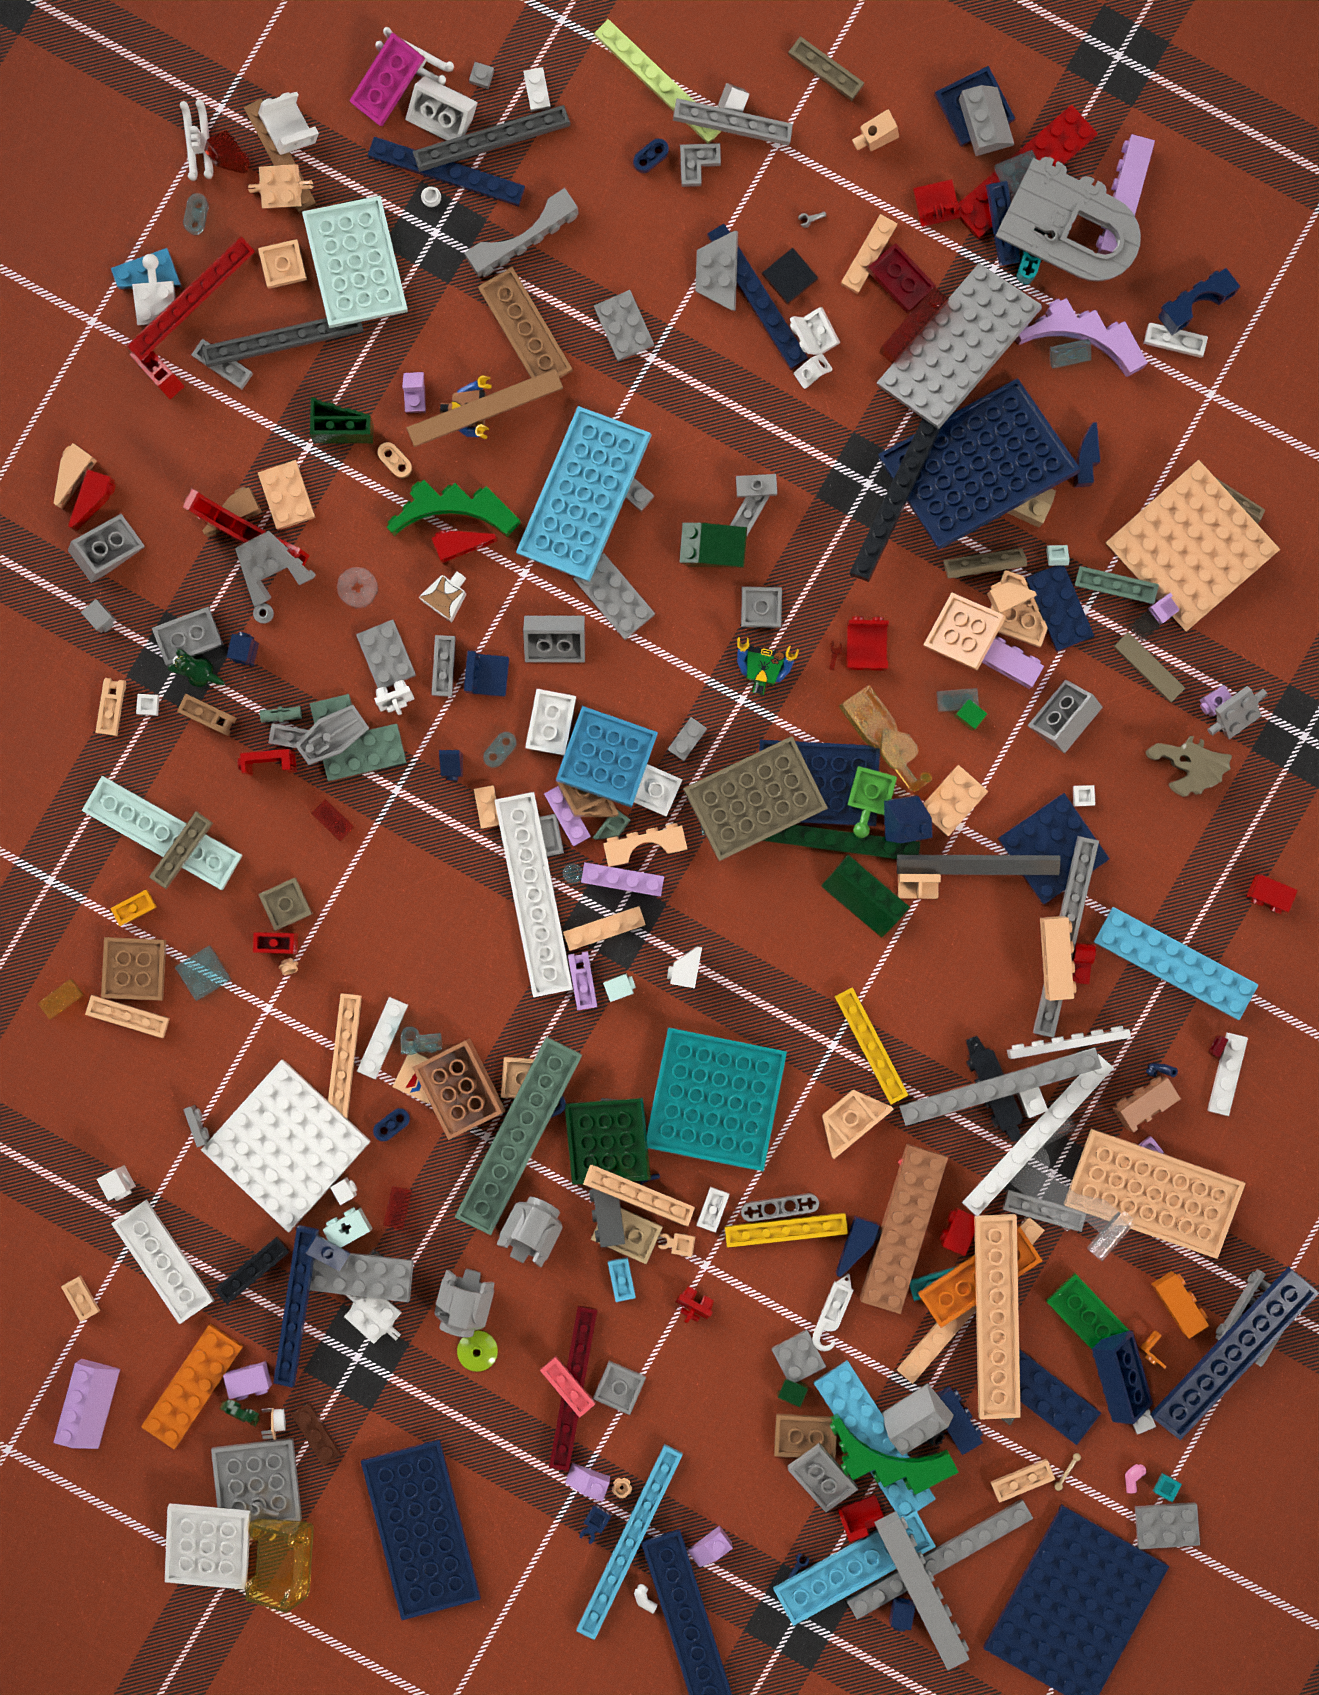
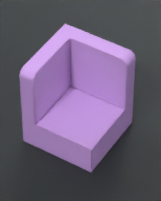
M1171 593L1148 608L1159 624L1164 623L1179 611L1178 606L1171 598L1173 596Z

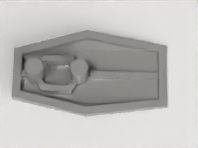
M350 705L319 719L295 746L307 764L311 765L341 754L369 730V727L354 705Z

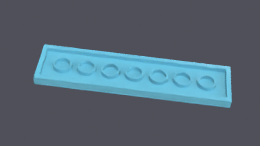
M1112 907L1093 942L1237 1020H1240L1258 987L1257 983L1115 907Z
M848 1360L814 1381L815 1386L834 1415L838 1413L845 1426L856 1438L870 1448L884 1454L910 1458L907 1453L902 1456L889 1440L882 1413ZM904 1478L886 1487H883L881 1482L878 1483L899 1518L914 1510L918 1511L934 1501L936 1498L931 1490L928 1488L915 1495L912 1489L908 1491L903 1481Z
M916 1510L903 1516L909 1527L906 1529L908 1536L912 1534L917 1543V1546L914 1547L917 1553L921 1551L924 1554L936 1547ZM878 1530L773 1587L794 1626L897 1568Z

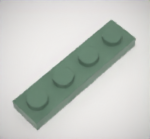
M1082 566L1079 567L1075 582L1077 587L1154 604L1159 584Z

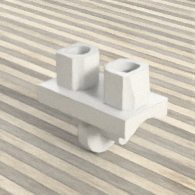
M403 680L394 683L396 691L388 693L386 687L376 689L377 698L374 699L380 711L388 710V712L396 710L397 714L401 715V708L407 706L406 702L414 700L409 686Z

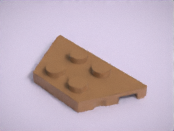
M556 781L574 817H617L619 815L611 800Z

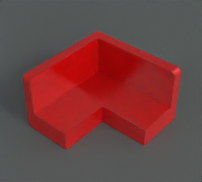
M871 1495L837 1508L849 1543L868 1536L867 1529L875 1527L874 1522L884 1517L876 1495Z

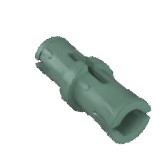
M281 706L278 709L260 710L261 723L279 721L281 723L284 720L302 719L301 706L283 708Z

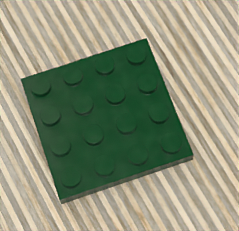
M643 1098L566 1103L565 1116L572 1185L584 1183L590 1165L630 1181L651 1179Z

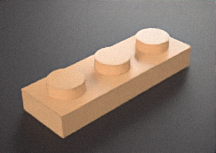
M1044 1459L993 1480L991 1485L1000 1503L1055 1480L1048 1460Z

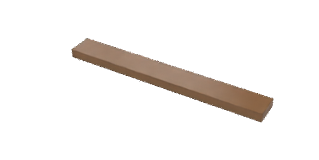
M556 369L406 427L415 448L563 389Z

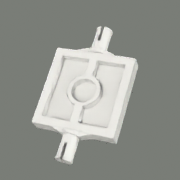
M346 1295L354 1303L344 1317L373 1344L386 1333L395 1341L400 1337L401 1334L392 1326L402 1312L389 1300Z

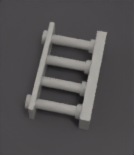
M1256 1269L1255 1272L1250 1274L1247 1280L1249 1283L1224 1324L1221 1323L1218 1326L1216 1339L1220 1340L1240 1319L1247 1304L1252 1306L1257 1299L1252 1296L1258 1286L1265 1291L1271 1286V1284L1263 1280L1266 1275L1264 1272ZM1281 1335L1254 1363L1260 1367L1263 1366Z

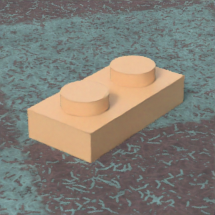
M494 785L474 789L481 829L499 826Z
M81 1275L61 1286L80 1322L100 1311Z

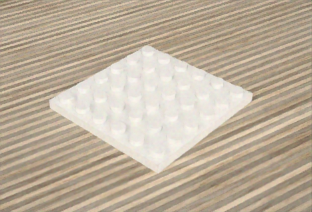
M281 1060L205 1144L201 1151L287 1232H290L371 1141L286 1061Z

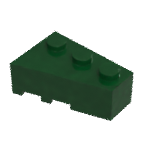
M311 397L310 436L313 443H373L374 424L371 415L349 408L338 407L333 403L317 400V398Z

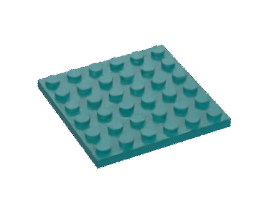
M668 1028L647 1130L648 1148L764 1172L787 1052Z

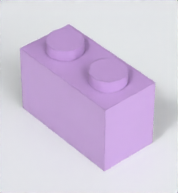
M266 1361L227 1371L223 1375L229 1399L236 1398V1401L247 1398L248 1394L255 1393V1395L267 1393V1389L272 1386Z

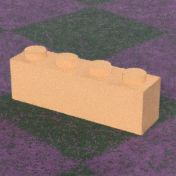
M1065 916L1040 918L1045 998L1049 1001L1074 999L1076 983L1073 981L1072 973H1075L1074 961H1071V953L1074 952L1073 942L1070 941L1072 922Z

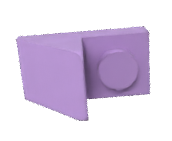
M424 372L404 373L402 388L404 391L405 413H426Z

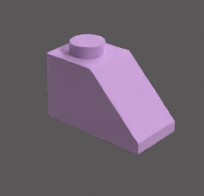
M572 1463L565 1483L581 1494L603 1502L610 1483V1476Z
M718 1526L687 1551L697 1565L702 1567L717 1561L733 1549L730 1538L721 1526Z

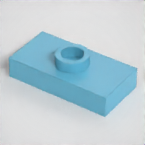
M628 1257L608 1261L615 1301L619 1302L636 1298Z

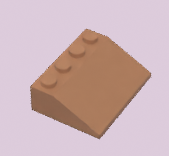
M470 1038L412 1067L448 1140L506 1111Z

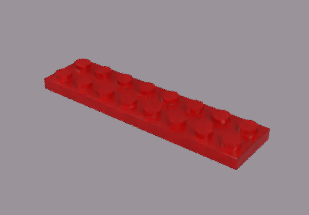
M1070 105L959 202V219L979 240L993 227L986 185L1008 181L1012 203L1033 158L1040 161L1044 157H1051L1054 159L1052 166L1055 167L1058 161L1065 165L1096 138L1098 133L1076 108Z

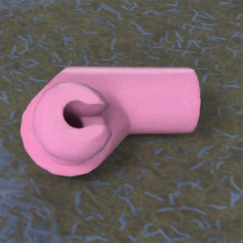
M1134 1465L1126 1472L1127 1493L1137 1492L1136 1481L1146 1474L1144 1465Z

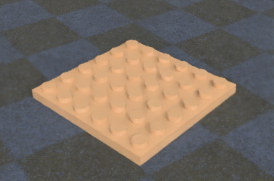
M1200 460L1196 461L1106 542L1139 580L1159 584L1156 594L1158 601L1169 593L1173 595L1171 598L1178 606L1179 611L1172 617L1185 631H1188L1280 550Z

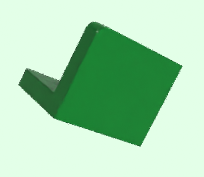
M969 699L954 717L973 731L986 717L987 713Z

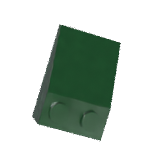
M683 523L679 562L687 567L744 568L747 527L710 523Z

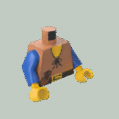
M480 376L477 381L460 388L457 393L452 395V403H441L440 414L485 397L486 392L482 389H491V385L486 384L490 377ZM485 420L458 431L466 437L487 439L483 432L489 430V428L485 426Z

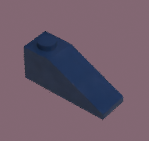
M854 1216L835 1272L837 1276L841 1277L873 1246L875 1240L878 1241L881 1229H879L880 1225L877 1222Z

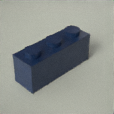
M948 1386L936 1393L954 1415L949 1427L946 1429L961 1454L964 1455L981 1445L983 1442L980 1437L983 1434L977 1424L975 1426L972 1425L970 1419L973 1417L968 1408H962L960 1404L962 1398L957 1389L952 1391L951 1387Z

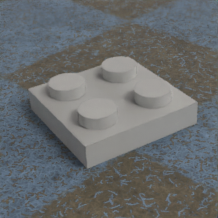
M807 1329L771 1348L784 1375L793 1382H798L826 1367Z

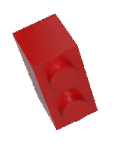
M1259 874L1255 875L1246 897L1252 899L1251 903L1260 907L1264 904L1270 907V911L1281 915L1282 912L1290 911L1298 890Z
M253 932V953H297L298 933Z
M955 1207L954 1211L951 1210L947 1218L949 1224L946 1229L942 1230L939 1240H941L940 1244L949 1250L965 1256L975 1234V1215L958 1207Z

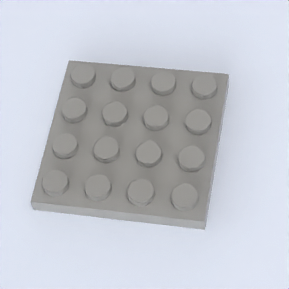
M293 1438L219 1446L211 1449L217 1508L254 1510L258 1512L257 1507L251 1504L261 1502L263 1508L279 1513L278 1518L261 1513L257 1516L250 1515V1527L302 1520Z

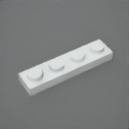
M389 997L357 1072L373 1079L377 1078L408 1004Z
M1226 1032L1225 1038L1229 1040L1220 1057L1207 1111L1229 1116L1248 1038Z

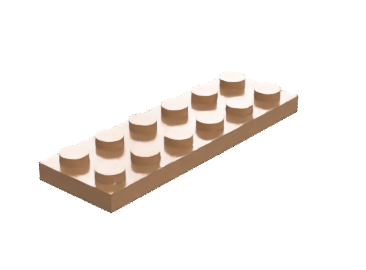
M513 267L478 286L483 298L531 378L556 369L560 379L573 371Z

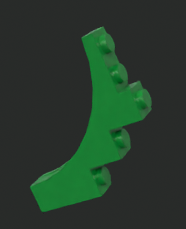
M423 480L421 483L418 481L412 486L409 494L414 501L407 502L402 508L403 511L398 516L394 515L388 521L387 529L395 536L405 527L420 519L434 515L458 514L480 519L508 537L521 522L487 486L483 489L479 488L473 494L474 498L471 499L456 483L445 487L442 491L443 495L440 496Z
M838 1413L831 1416L833 1423L829 1425L835 1436L839 1434L842 1440L839 1442L843 1453H848L842 1457L844 1463L841 1464L845 1475H850L852 1480L875 1469L872 1474L877 1484L881 1482L883 1487H886L904 1478L903 1481L908 1491L912 1489L916 1495L959 1473L947 1449L930 1456L918 1458H901L887 1455L870 1448L856 1438L845 1426Z

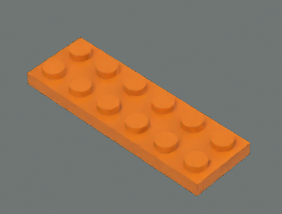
M1020 1226L1017 1227L1019 1277L1042 1262L1041 1257ZM975 1255L918 1292L940 1328L976 1305Z
M209 1324L141 1428L175 1449L244 1346L212 1324Z

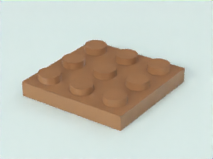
M104 937L101 998L162 1001L164 996L166 940Z

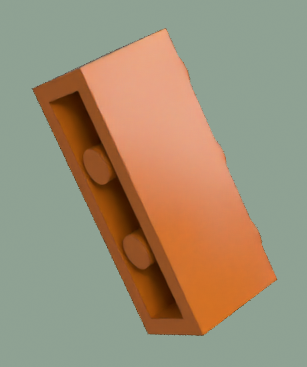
M1170 1271L1151 1285L1184 1336L1190 1339L1209 1326L1206 1321L1208 1316L1202 1308H1197L1195 1304L1197 1300L1191 1291H1186L1184 1287L1186 1283L1182 1276Z

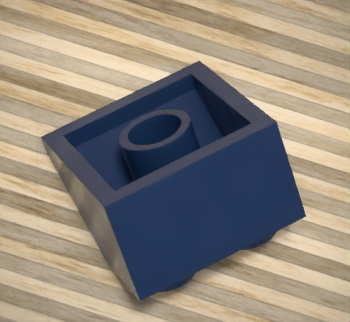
M919 796L884 800L886 841L905 843L932 838V817Z

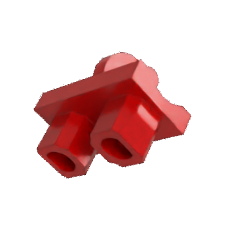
M689 1286L675 1301L683 1306L680 1313L686 1316L684 1322L688 1324L690 1319L698 1322L699 1316L707 1320L713 1313L711 1309L714 1300L704 1296L700 1304L693 1301L697 1291Z

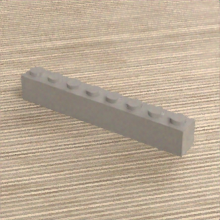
M895 1511L874 1522L947 1670L970 1660L966 1653L969 1651L965 1639L960 1640L958 1636L961 1633L956 1621L951 1622L949 1617L952 1616V1613L947 1604H942L941 1599L944 1597L939 1587L934 1588L932 1582L935 1579L930 1569L925 1570L923 1564L926 1561L921 1551L916 1552L914 1547L917 1546V1543L912 1534L908 1536L906 1529L909 1527L904 1517L899 1518Z

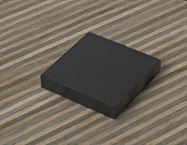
M791 248L762 272L764 278L787 305L818 280L817 275L794 248Z

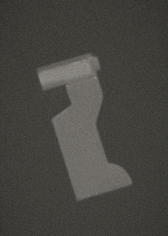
M1042 1146L1013 1177L1010 1183L1066 1231L1087 1221L1099 1232L1087 1249L1103 1261L1134 1226L1131 1222L1133 1218L1125 1211L1121 1214L1104 1199L1076 1194L1048 1170L1050 1159Z

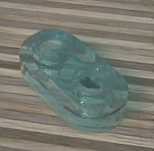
M199 193L192 194L188 198L183 220L185 229L192 235L200 234L204 230L209 208L207 199ZM198 203L202 204L200 208H196ZM197 222L198 226L193 228L192 224Z
M510 732L499 734L484 753L483 759L486 765L491 768L499 767L515 749L517 744L515 736ZM508 738L510 743L503 745V739ZM491 754L497 755V759L495 761L490 760Z

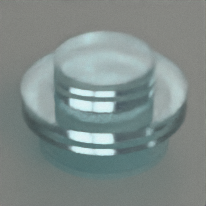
M572 863L564 868L563 877L568 883H578L582 879L583 870L579 865Z

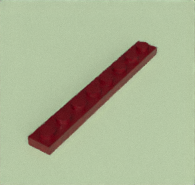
M578 1305L567 1370L584 1389L598 1309ZM561 1397L549 1468L569 1471L579 1416L563 1397Z

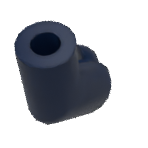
M1151 1063L1147 1066L1148 1069L1146 1070V1074L1151 1077H1156L1157 1072L1171 1077H1175L1178 1073L1177 1068L1160 1063Z

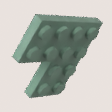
M346 694L310 703L314 724L319 719L352 705L350 695ZM398 724L368 730L341 754L323 760L328 781L407 763Z

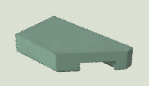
M618 811L619 815L617 817H608L593 839L598 840L620 836L631 820Z

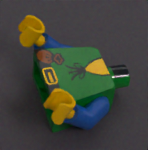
M740 637L737 639V663L742 675L746 676V680L754 682L752 693L764 695L766 684L774 686L775 682H781L790 673L794 659L797 658L799 649H797L795 654H791L789 652L791 646L787 648L786 653L749 646L748 637L745 644L740 643Z

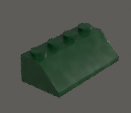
M849 855L845 856L821 885L823 889L881 938L910 908Z

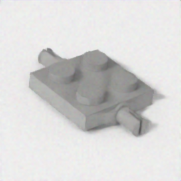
M1246 686L1215 709L1217 723L1208 728V732L1213 736L1222 729L1228 739L1240 733V731L1261 717L1258 703L1268 696L1267 692L1261 689V691L1254 695L1253 691Z

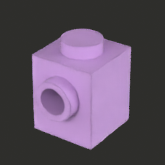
M1225 685L1200 699V707L1206 715L1214 716L1216 715L1215 709L1232 696Z

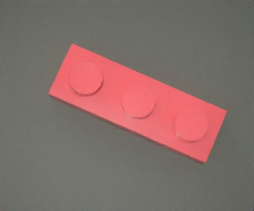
M557 1356L540 1369L542 1374L579 1418L595 1405L594 1400Z

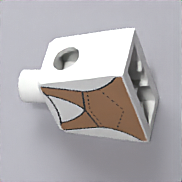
M456 572L451 580L442 575L419 598L452 623L466 596L465 591L460 588L466 578L459 572Z

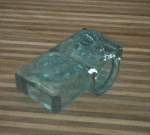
M406 1027L401 1032V1054L414 1055L417 1052L427 1051L432 1053L441 1050V1033L420 1035L419 1031L414 1027ZM412 1038V1039H414V1040H413V1041H408V1040H406V1039Z

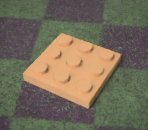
M951 593L924 646L954 661L978 670L1006 617L987 607Z

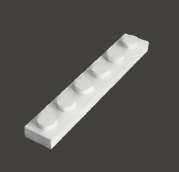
M1123 1026L1111 1027L1109 1032H1103V1029L1091 1031V1035L1084 1036L1083 1033L1072 1034L1070 1039L1065 1040L1062 1036L1051 1038L1052 1042L1044 1043V1040L1033 1041L1031 1046L1024 1047V1044L1012 1045V1049L1007 1050L1008 1058L1015 1059L1131 1038L1129 1029H1123Z

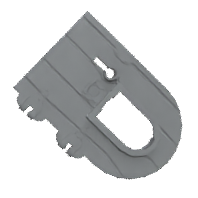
M1044 157L1040 161L1033 158L995 237L1088 281L1109 280L1122 274L1130 267L1140 247L1141 234L1139 224L1133 212L1124 203L1106 194L1107 189L1102 182L1097 181L1096 185L1093 186L1091 185L1094 182L1092 177L1085 176L1080 180L1066 174L1067 169L1063 163L1058 161L1055 167L1052 166L1054 159L1051 157ZM1077 215L1108 229L1114 234L1118 245L1113 250V253L1107 255L1094 253L1093 250L1067 238ZM1034 228L1045 232V235L1034 231Z

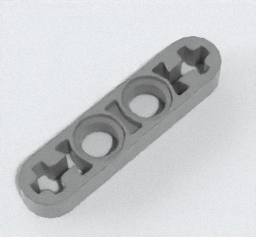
M806 1193L747 1202L741 1208V1215L744 1220L752 1222L812 1213L818 1209L819 1200L814 1194ZM809 1197L812 1201H815V1204H812V1208H809L808 1205H801L803 1210H799L797 1199L801 1198V1203L807 1202ZM792 1200L795 1202L796 1207L793 1211L785 1210L784 1204L786 1201ZM772 1203L775 1205L776 1210L773 1214L765 1213L764 1207L766 1204ZM761 1204L763 1216H759V1212H754L752 1217L744 1214V1211L748 1209L747 1207L751 1206L752 1210L758 1209L757 1205Z

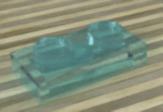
M1089 339L1050 347V365L1052 369L1091 360V342Z
M977 688L936 692L938 712L958 711L969 699L979 706Z

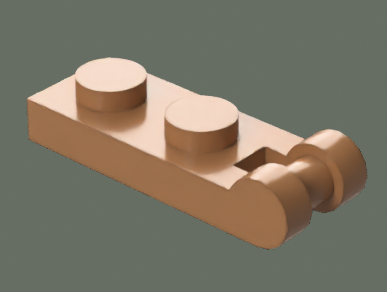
M185 694L177 712L227 736L231 732L232 723L235 724L237 720L236 717ZM220 717L225 719L223 726L217 724Z

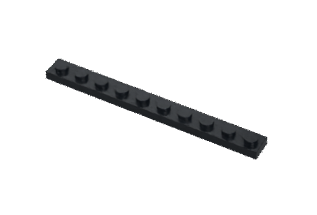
M922 418L851 568L850 576L867 582L870 581L942 426L938 429Z

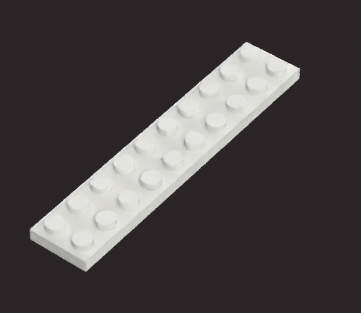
M531 792L496 799L495 805L533 997L573 990L535 793Z

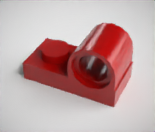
M1075 944L1072 961L1075 964V973H1072L1075 983L1088 985L1090 983L1091 965L1094 964L1096 956V946L1093 944Z

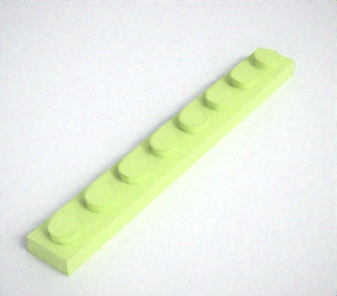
M609 19L594 33V36L673 111L677 98L695 102ZM687 124L707 144L721 132Z

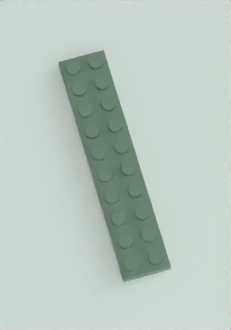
M546 1036L455 1218L489 1235L492 1234L582 1057L581 1053Z

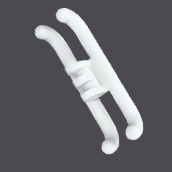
M385 27L383 30L387 38L393 33L389 27ZM377 41L375 44L380 52L384 46L383 42ZM405 41L425 57L416 74L444 85L446 83L445 76H436L425 70L423 66L427 61L443 71L451 72L454 64L450 61L446 63Z
M201 99L196 101L201 132L196 126H192L188 104L185 101L180 103L189 163L188 178L191 181H195L198 176L195 154L199 153L204 155L205 178L211 179L213 177L207 113L204 102Z

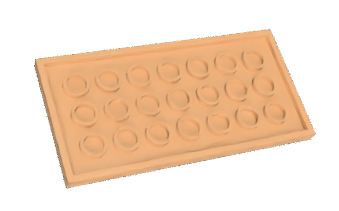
M1091 1128L1064 1205L1218 1259L1246 1183Z

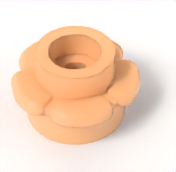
M292 958L285 959L281 962L279 969L283 975L293 974L298 971V962L293 961Z
M617 1478L613 1482L612 1492L619 1498H625L631 1493L632 1486L627 1478Z

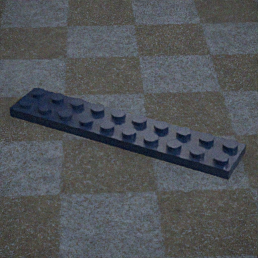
M1288 1266L1150 1413L1151 1417L1181 1440L1314 1300L1319 1292Z
M673 1530L642 1540L641 1544L689 1695H732L681 1530Z

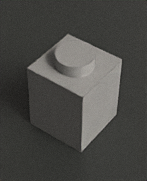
M97 599L81 611L91 625L101 633L110 630L114 626L113 622L116 621L115 617Z

